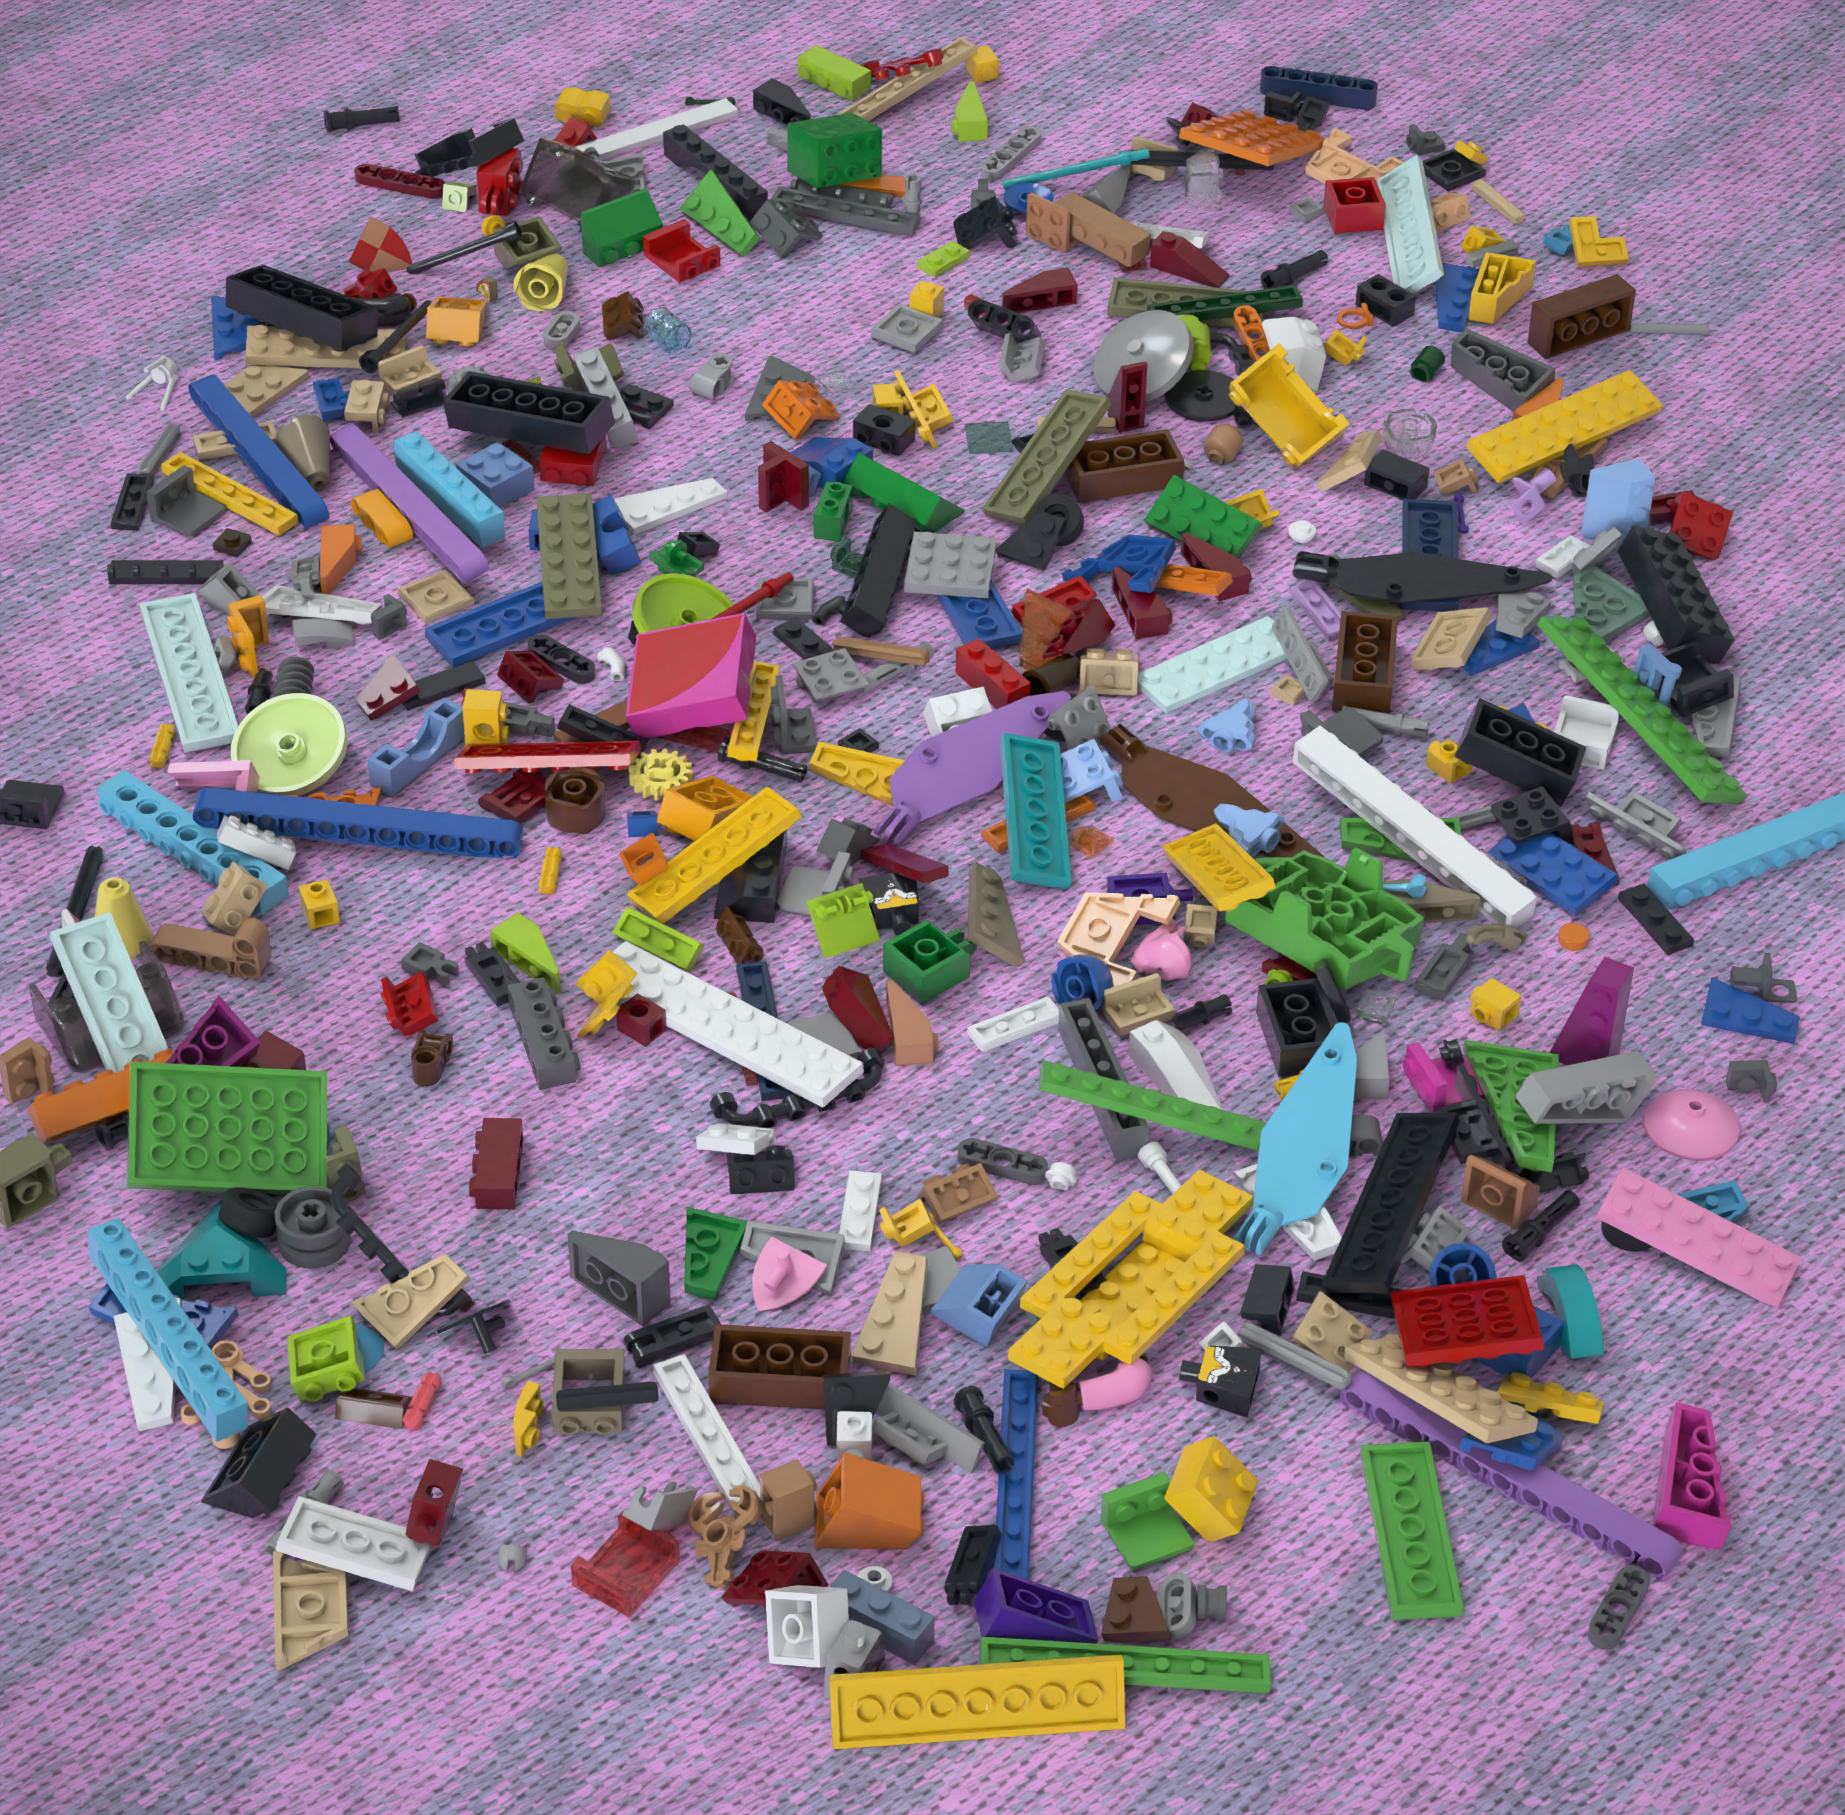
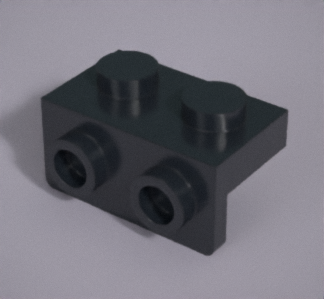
M773 1145L766 1147L765 1151H760L755 1155L727 1153L729 1190L731 1194L793 1191L795 1189L794 1161L791 1149H785V1146Z

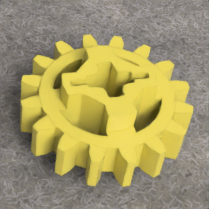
M664 748L661 753L651 749V754L649 755L642 752L640 753L641 759L636 758L633 761V765L629 766V784L634 786L635 793L643 791V798L653 795L654 800L658 801L660 796L665 795L666 789L693 781L692 763L687 762V756L685 755L678 757V751L676 750L671 754L667 753V748Z

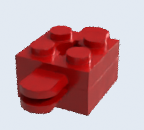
M511 148L479 166L476 172L479 213L509 216L512 208L516 209L518 195H522L524 192V180H521L520 177L523 169V160L519 148Z

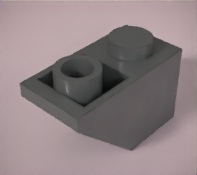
M845 817L842 822L831 818L817 848V852L833 860L836 859L839 851L850 853L851 866H853L862 858L861 850L874 847L880 841V838L872 835L873 829L864 824L854 822Z

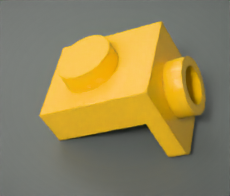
M1335 329L1323 347L1325 352L1343 365H1348L1352 359L1357 362L1366 351L1362 346L1368 338L1363 336L1356 344L1338 329Z
M921 1199L894 1215L885 1206L879 1209L884 1220L880 1223L884 1234L889 1240L894 1238L900 1246L909 1245L936 1229L930 1213Z

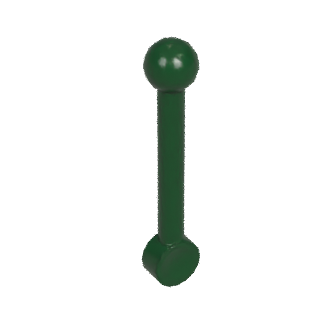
M689 96L685 99V105L710 104L722 99L694 100L693 97ZM729 97L727 99L729 102L735 105L736 101L733 97Z

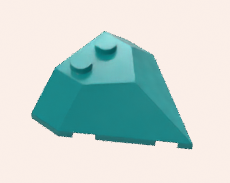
M222 1200L213 1207L156 1271L173 1295H178L181 1300H185V1285L250 1281L252 1297L286 1295V1267L258 1238L238 1233L225 1226L219 1220L218 1213L223 1203Z

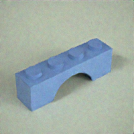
M443 697L425 712L421 728L408 746L399 750L389 744H385L369 757L367 761L370 786L373 788L381 787V792L394 797L465 738L463 706Z

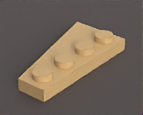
M895 1251L851 1355L853 1362L917 1376L920 1326L923 1320L922 1307L923 1300L925 1299L928 1272L926 1256Z

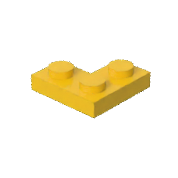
M1596 216L1571 217L1569 226L1577 267L1627 264L1629 258L1625 237L1600 238Z

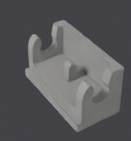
M673 1481L665 1486L663 1492L657 1491L652 1500L643 1501L642 1499L644 1494H646L647 1488L646 1486L640 1487L635 1491L629 1508L624 1509L622 1515L650 1531L682 1525L687 1519L688 1511L698 1489L687 1486L685 1489L674 1491L677 1482Z

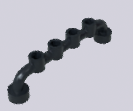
M1209 328L1211 349H1215L1217 343L1228 347L1230 361L1235 363L1237 376H1240L1254 364L1253 360H1247V345H1238L1231 336L1217 333L1215 328ZM1235 405L1234 420L1236 424L1248 425L1250 419L1253 418L1241 405Z
M868 1048L858 1055L857 1060L863 1062V1073H869V1075L861 1079L856 1078L823 1108L803 1097L790 1095L782 1103L772 1106L760 1104L752 1112L739 1114L736 1113L738 1104L730 1092L717 1094L711 1099L709 1106L716 1118L723 1117L732 1125L751 1126L757 1124L761 1128H771L776 1125V1118L787 1115L790 1121L805 1117L806 1108L816 1106L819 1112L833 1109L836 1105L835 1100L846 1097L848 1103L863 1100L865 1097L864 1091L876 1086L880 1081L882 1075L881 1068L884 1066L885 1060L877 1048Z
M345 1163L336 1171L340 1178L333 1185L331 1192L332 1205L341 1216L336 1222L349 1236L354 1231L363 1240L358 1247L369 1259L372 1260L377 1256L385 1264L380 1271L393 1284L408 1276L409 1270L387 1248L381 1238L367 1226L360 1215L346 1203L344 1194L347 1188L350 1187L355 1191L364 1183V1180L348 1163ZM461 1288L435 1315L447 1316L459 1309L467 1312L475 1302Z

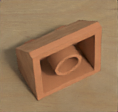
M1469 1155L1466 1161L1461 1202L1518 1230L1519 1225L1537 1208L1540 1186L1484 1158Z

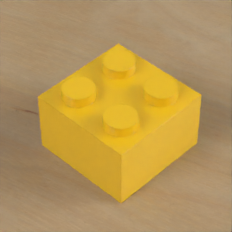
M1212 1436L1184 1447L1164 1499L1206 1541L1214 1542L1240 1533L1259 1480L1216 1436Z

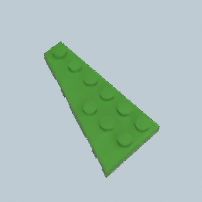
M1465 1040L1463 1051L1518 1166L1536 1172H1552L1556 1124H1535L1515 1096L1522 1087L1524 1080L1531 1073L1558 1068L1559 1054Z

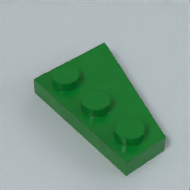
M687 1207L685 1293L717 1300L741 1248L748 1221Z

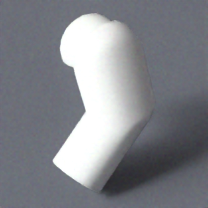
M1652 620L1645 626L1643 634L1648 642H1652L1654 647H1659L1664 641Z
M603 648V651L597 654L598 662L603 661L601 663L602 666L608 664L611 666V681H623L626 667L625 660L613 648Z

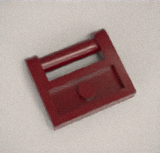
M519 768L513 773L511 779L492 793L482 795L478 799L479 806L488 812L492 811L505 820H512L521 824L546 805V780L532 772H523V768Z

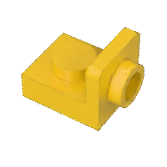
M1471 225L1461 248L1470 253L1506 242V240L1493 229Z

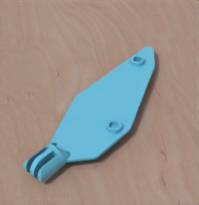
M1337 1023L1261 1131L1252 1211L1233 1238L1244 1244L1245 1250L1250 1252L1256 1250L1257 1255L1261 1256L1281 1226L1317 1216L1348 1169L1357 1056L1350 1027L1346 1023Z

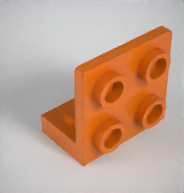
M779 380L762 404L776 421L797 440L803 437L815 419L837 421L841 418V415L835 410L836 406L819 393L820 390L815 384L808 381L805 383L795 380Z

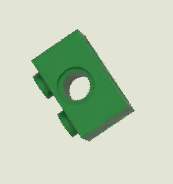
M826 481L813 514L815 539L841 542L853 511V485Z

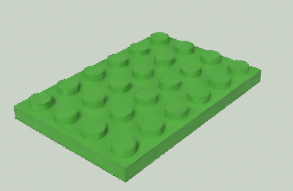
M131 1062L127 1161L128 1189L227 1192L228 1189L233 1187H243L264 1194L287 1195L302 1187L319 1186L327 1188V1168L325 1163V1157L327 1156V1071Z

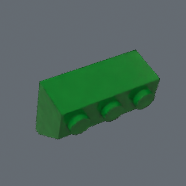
M645 188L581 212L583 254L598 267H602L643 251V236L663 228V223L649 191Z

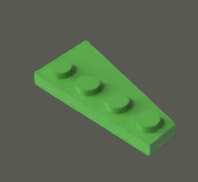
M711 169L680 207L685 214L742 256H746L760 239L747 218L740 211L736 202L729 195L727 189L722 185L718 176Z

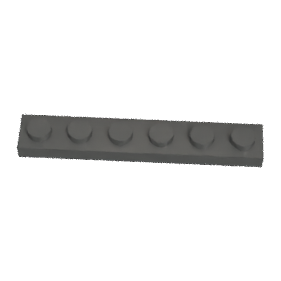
M780 186L770 199L773 201L795 202L803 209L802 213L804 215L911 237L920 225V215Z

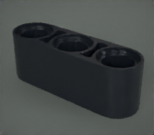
M981 299L975 300L968 307L970 319L978 329L1004 339L1005 334L1011 333L1017 344L1041 336L1040 330L1028 316ZM986 312L984 317L979 318L982 313ZM1008 321L1005 326L1000 327L1003 322ZM1031 329L1028 334L1023 335L1026 330Z

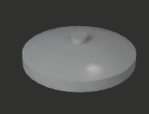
M1145 311L1125 319L1108 333L1097 350L1093 368L1098 386L1108 396L1121 366L1146 361L1148 364L1146 402L1158 398L1175 386L1188 369L1194 349L1192 334L1177 315L1167 311Z

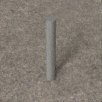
M1631 323L1630 333L1708 334L1709 325Z

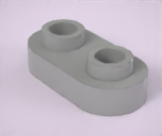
M564 311L555 315L543 332L545 346L551 349L562 343L565 347L568 346L580 330L579 315L571 311Z
M1174 1573L1166 1577L1160 1584L1158 1604L1170 1631L1171 1639L1176 1640L1190 1634L1196 1625L1197 1590L1188 1575Z

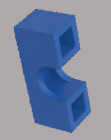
M610 494L593 503L596 550L598 552L597 561L600 568L606 567L610 575H614L641 563L637 549L626 531L628 526L613 496Z

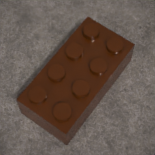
M1616 274L1533 302L1527 344L1544 359H1548L1630 331L1636 289Z
M1169 429L1086 441L1064 473L1080 503L1164 490L1173 475L1183 479L1184 459Z
M1341 611L1332 710H1342L1343 705H1346L1347 707L1390 714L1398 616Z
M715 1324L708 1373L709 1397L713 1403L825 1409L823 1375L850 1373L851 1332Z

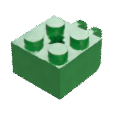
M925 920L883 943V971L923 1004L970 977V956L976 952L977 945L967 939L963 941L965 933L960 929L956 928L945 934L932 922Z

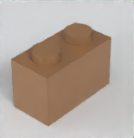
M798 1459L760 1474L761 1518L776 1542L814 1527V1513L817 1512L814 1491L817 1490V1484L810 1470L805 1471Z

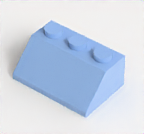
M1640 458L1590 470L1581 531L1583 537L1594 540L1602 531L1606 530L1608 532L1615 527L1622 534V544L1633 525L1643 528L1648 527L1656 477Z

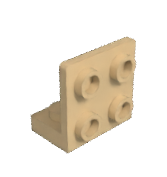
M1088 647L1087 652H1081L1079 693L1094 685L1097 694L1137 696L1138 654H1133V650L1116 649V653H1104V648Z

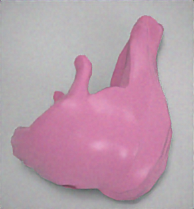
M1172 918L1169 925L1162 924L1158 929L1147 935L1139 947L1134 950V954L1131 957V963L1134 965V968L1146 976L1158 973L1163 981L1187 979L1193 963L1191 962L1190 950L1181 939L1183 932L1187 930L1186 926L1179 927Z

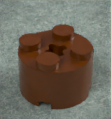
M584 767L568 768L569 772L562 774L559 771L553 773L545 783L548 824L568 833H590L602 823L606 815L604 783L600 780V776L595 771Z

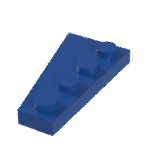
M1442 263L1444 275L1435 282L1438 329L1462 333L1468 322L1471 293L1480 269Z

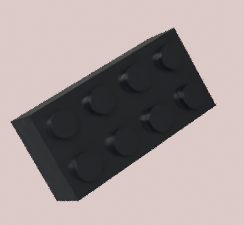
M1479 698L1466 721L1454 757L1466 764L1486 771L1494 777L1510 782L1520 789L1530 791L1543 786L1555 803L1562 806L1576 783L1586 747Z

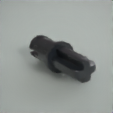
M265 668L259 669L253 684L248 688L249 698L245 705L247 714L260 704L266 702V699H269L271 695L269 688L273 674L271 671H266Z
M1225 994L1209 1001H1197L1193 1007L1177 1012L1172 1017V1021L1178 1030H1184L1200 1023L1206 1025L1216 1017L1231 1013L1232 1008L1225 1007L1232 1006V1003Z

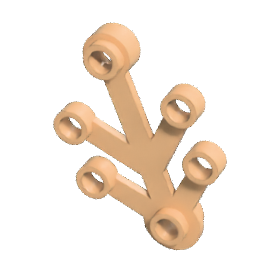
M228 1340L216 1343L211 1351L247 1401V1407L250 1409L251 1415L256 1419L268 1417L271 1414L270 1401L266 1398H259L234 1381L233 1372L250 1381L251 1389L257 1393H264L271 1388L270 1375L266 1372H259L244 1362L243 1352L236 1343ZM259 1380L266 1381L264 1384L261 1385L255 1384ZM190 1403L181 1408V1419L185 1424L193 1425L201 1419L197 1414L194 1416L186 1415L188 1412H195ZM259 1406L266 1407L264 1410L261 1411L255 1410ZM238 1432L218 1442L212 1437V1442L218 1448H231L238 1443L240 1434Z

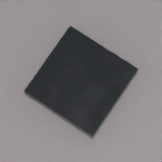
M1455 149L1423 161L1425 176L1448 192L1486 176L1485 169Z

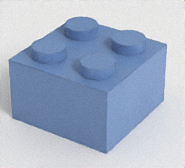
M499 442L456 463V468L499 508L534 491L533 466Z

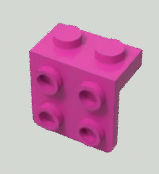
M1416 1042L1407 1045L1403 1069L1405 1075L1431 1112H1437L1440 1107L1463 1102L1455 1087L1457 1066L1464 1065L1469 1075L1475 1077L1481 1099L1486 1098L1464 1055V1063L1456 1065V1069H1453L1451 1064L1445 1066L1441 1057L1431 1060L1420 1043Z

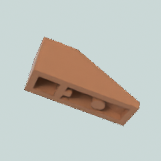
M893 979L886 980V1002L890 1029L894 1037L892 1045L895 1066L933 1063V1052H939L938 1033L932 1034L930 1020Z

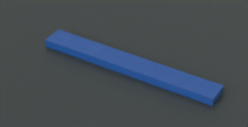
M1004 1369L1001 1438L1014 1459V1466L1010 1465L1012 1468L1010 1471L998 1476L996 1525L1002 1535L994 1555V1568L1029 1580L1038 1375L1028 1370Z

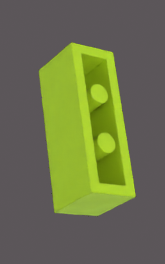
M816 45L797 57L798 76L819 85L821 88L828 89L840 97L853 101L871 90V70Z

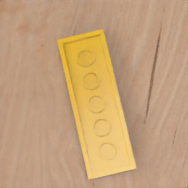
M765 787L668 861V869L643 885L638 884L626 895L630 902L647 916L664 924L687 905L696 901L700 895L713 885L718 884L734 869L743 865L747 859L760 849L766 847L782 832L791 828L795 822L802 818V815L797 807L769 787Z
M1217 823L1162 846L1168 860L1219 912L1233 910L1241 902L1248 899L1261 898L1268 891L1276 888L1273 877Z

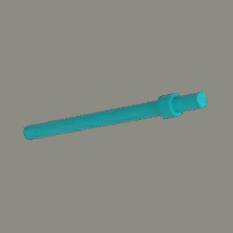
M1145 148L1128 152V150L1119 151L1118 155L1002 180L1004 189H1008L1020 183H1038L1119 164L1121 166L1131 165L1132 161L1150 158L1149 150Z

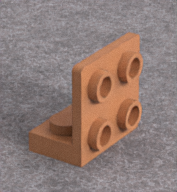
M1032 192L1027 195L1026 235L1065 253L1082 242L1069 235V209Z

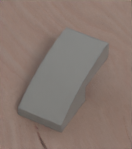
M319 618L292 620L297 647L325 642L326 649L355 645L352 624Z

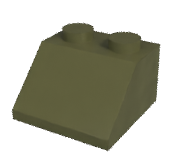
M540 216L518 223L523 235L522 240L514 243L502 241L494 244V254L505 269L562 251V246ZM501 228L494 230L493 233L501 231Z

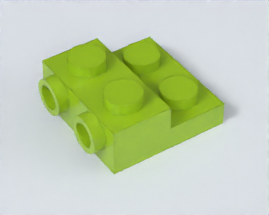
M351 1315L287 1336L290 1382L300 1402L304 1400L316 1402L321 1400L326 1393L335 1390L350 1391L355 1388L357 1383L365 1381L363 1356L358 1349L356 1324Z

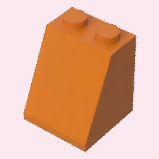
M844 1453L816 1492L817 1512L815 1513L814 1548L907 1550L915 1539L918 1540L921 1537L924 1529V1520L921 1519V1508L925 1494L921 1491V1476Z

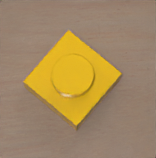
M1459 140L1454 148L1468 159L1481 165L1485 164L1489 158L1481 152L1483 148L1473 141L1467 144Z

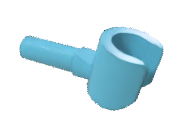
M1416 874L1412 877L1410 883L1383 884V889L1386 892H1407L1412 898L1418 899L1425 894L1427 886H1424L1427 879L1424 875Z

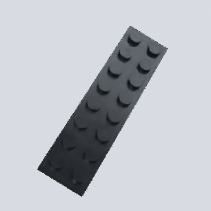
M1457 1112L1396 1113L1322 1283L1325 1292H1389L1459 1126L1460 1120Z

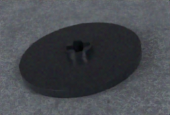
M1209 370L1185 372L1175 386L1165 393L1166 404L1176 414L1191 420L1217 421L1234 415V407L1236 405L1229 397L1231 392L1229 386L1234 379L1223 373Z

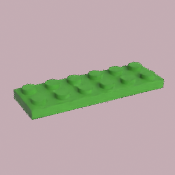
M1430 1442L1361 1445L1360 1457L1391 1620L1462 1617L1464 1607Z

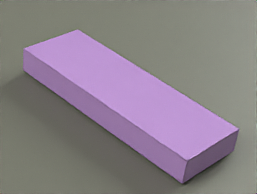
M1310 581L1291 586L1290 594L1327 641L1338 639L1341 612L1318 583Z

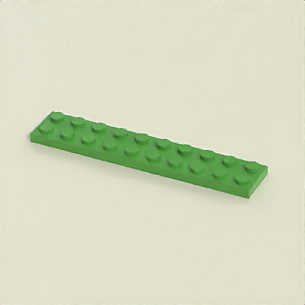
M1560 615L1555 617L1542 616L1537 626L1702 802L1738 804L1744 801L1747 794L1739 786L1740 783L1734 777L1729 776L1722 768V764L1707 753L1705 746L1690 735L1688 728L1673 717L1672 711L1655 698V693L1637 680L1639 678L1638 675L1621 662L1622 658L1605 645L1606 641L1589 628L1590 624L1580 617L1565 618Z

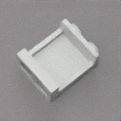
M1565 695L1553 732L1586 747L1581 765L1604 770L1618 727L1620 713L1610 704Z

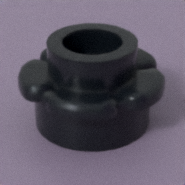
M1457 1039L1451 1041L1443 1040L1444 1046L1439 1048L1442 1061L1445 1066L1451 1064L1452 1068L1456 1069V1065L1464 1063Z

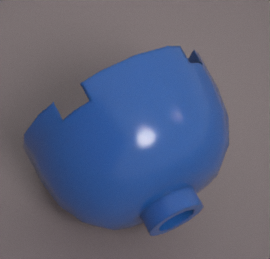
M1077 954L1059 961L1056 965L1058 966L1057 972L1052 974L1051 978L1052 991L1057 1003L1060 1005L1064 1002H1071L1073 999L1079 1000L1085 997V999L1090 998L1096 1012L1100 1011L1104 1005V991L1114 987L1113 977L1108 966L1101 959L1089 954Z
M1465 1242L1451 1244L1440 1250L1432 1260L1429 1271L1431 1287L1497 1278L1495 1265L1489 1254L1480 1247Z

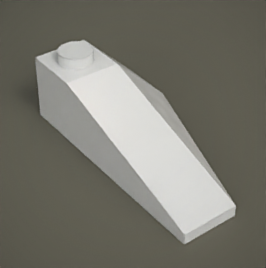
M1155 1020L1130 1031L1129 1057L1163 1094L1185 1098L1192 1102L1214 1106L1223 1110L1199 1050L1180 1030Z

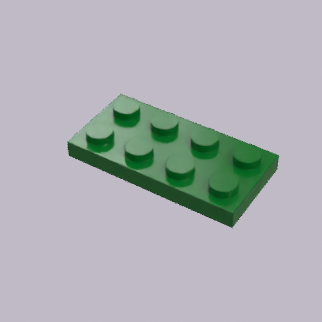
M1173 475L1144 519L1147 524L1180 542L1182 534L1188 533L1238 559L1241 558L1262 526L1255 518L1176 475Z

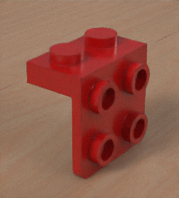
M1683 491L1672 500L1669 510L1675 512L1669 532H1673L1682 538L1687 551L1703 558L1716 560L1720 556L1733 511Z

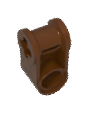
M425 1030L418 1032L416 1044L411 1053L412 1078L417 1085L432 1086L440 1080L453 1049L452 1034L446 1033L445 1036L427 1034Z

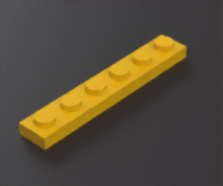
M182 452L161 464L162 473L167 476L183 465L192 468L195 491L224 504L226 508L278 536L298 524V514Z
M754 661L749 677L751 691L748 719L735 722L727 757H733L739 761H757L772 703L771 687L776 686V676L779 675L780 665Z

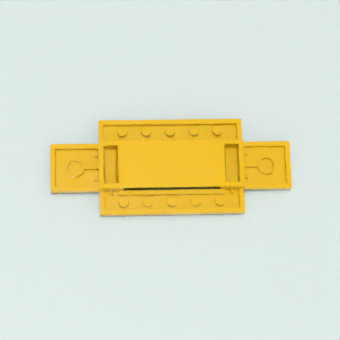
M1200 1169L1163 1204L1135 1190L1020 1298V1308L1041 1319L1008 1349V1360L1062 1389L1095 1358L1103 1361L1107 1356L1112 1355L1132 1365L1244 1255L1245 1245L1224 1235V1233L1253 1206L1254 1196ZM1143 1232V1241L1105 1276L1107 1281L1101 1283L1098 1289L1088 1292L1080 1301L1073 1298Z

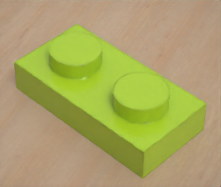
M950 241L917 261V268L933 277H937L970 258V250L954 241Z

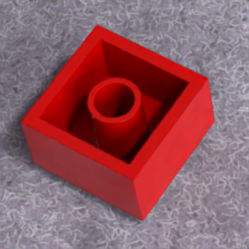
M1375 177L1325 181L1323 206L1334 234L1383 230L1386 203Z

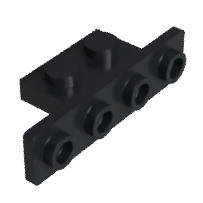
M1464 1065L1457 1066L1455 1087L1463 1102L1440 1107L1437 1112H1457L1460 1123L1451 1146L1460 1164L1466 1163L1469 1155L1481 1158L1491 1157L1494 1164L1510 1171L1511 1166L1514 1164L1513 1153L1509 1146L1505 1147L1500 1127L1497 1122L1493 1123L1488 1103L1484 1098L1481 1099L1478 1093L1475 1077L1469 1075Z

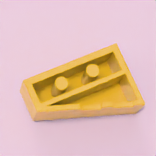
M1486 252L1471 293L1468 320L1489 324L1497 322L1533 287L1536 261Z

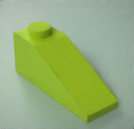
M974 81L968 83L955 108L954 119L950 122L951 133L956 134L959 142L985 140L988 137V119Z
M516 912L490 930L491 946L497 950L503 959L533 979L544 977L548 989L553 988L555 994L561 991L559 969L539 926L533 920L527 919Z

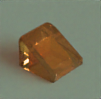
M1094 826L1078 827L1075 829L1069 845L1091 859L1115 841Z

